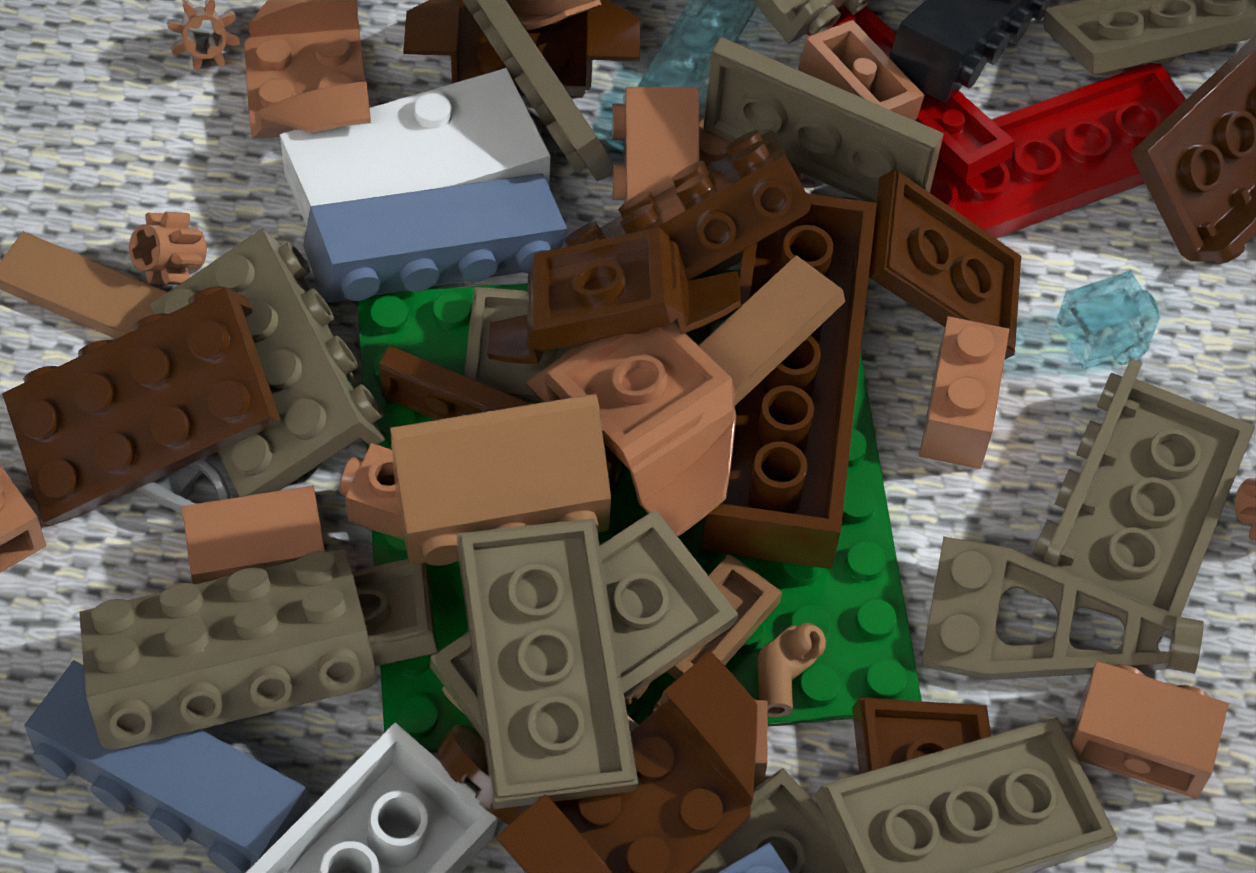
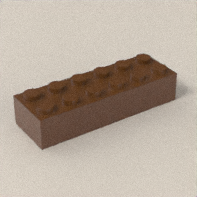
M807 193L811 201V208L806 215L743 250L739 277L741 306L796 255L842 288L845 303L735 406L736 424L727 495L722 503L706 515L701 551L832 569L841 533L877 203Z

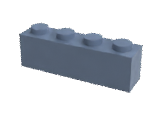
M541 173L310 206L303 247L322 298L326 303L343 300L361 301L374 295L406 290L418 292L432 286L464 281L475 283L486 280L489 277L521 272L529 273L531 271L533 254L562 248L567 227L544 174Z
M75 660L68 666L24 724L34 750L33 759L48 773L63 780H66L71 773L81 777L92 784L90 787L91 792L105 805L120 812H124L131 805L150 816L148 820L150 826L161 836L173 843L182 845L187 838H190L209 849L207 853L208 858L226 873H245L310 809L307 787L201 729L117 750L104 748L99 742L86 698L84 665Z

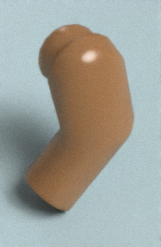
M812 623L791 626L766 644L759 652L757 657L759 700H768V717H782L793 712L792 680L810 667L817 657L823 654L826 648L825 636L818 626Z

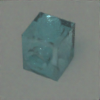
M1129 270L1065 292L1055 324L1085 371L1114 360L1118 365H1127L1130 358L1134 360L1141 358L1149 349L1160 316L1153 295L1149 291L1142 289L1132 271Z

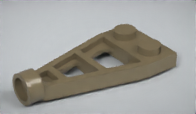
M943 536L921 667L984 680L1091 674L1096 661L1115 667L1117 664H1125L1140 671L1170 669L1195 674L1200 656L1204 621L1164 614L1009 547ZM1013 588L1026 590L1047 599L1055 607L1058 615L1056 632L1048 641L1041 644L1012 646L1003 643L998 638L996 622L1002 595L1007 590ZM1079 608H1088L1118 618L1124 626L1121 646L1113 651L1074 648L1069 641L1073 613ZM1162 634L1171 635L1168 652L1160 651L1158 647V639Z

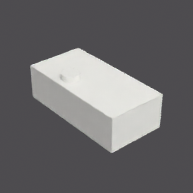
M507 68L371 107V123L345 126L317 133L296 129L280 134L285 177L306 226L310 206L541 173L544 174L550 188V154Z
M395 722L246 873H461L493 839L499 818L484 809L479 804L480 801L475 798L476 793L464 782L462 784L458 781L455 782L440 761Z

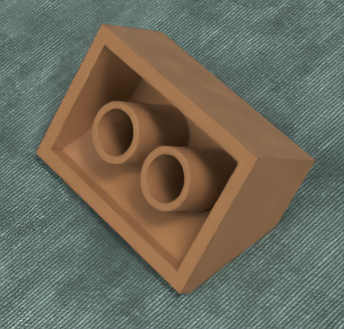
M596 394L390 428L395 495L409 565L426 562L433 566H443L458 561L457 533L595 518L597 533L609 530L611 494L600 409Z

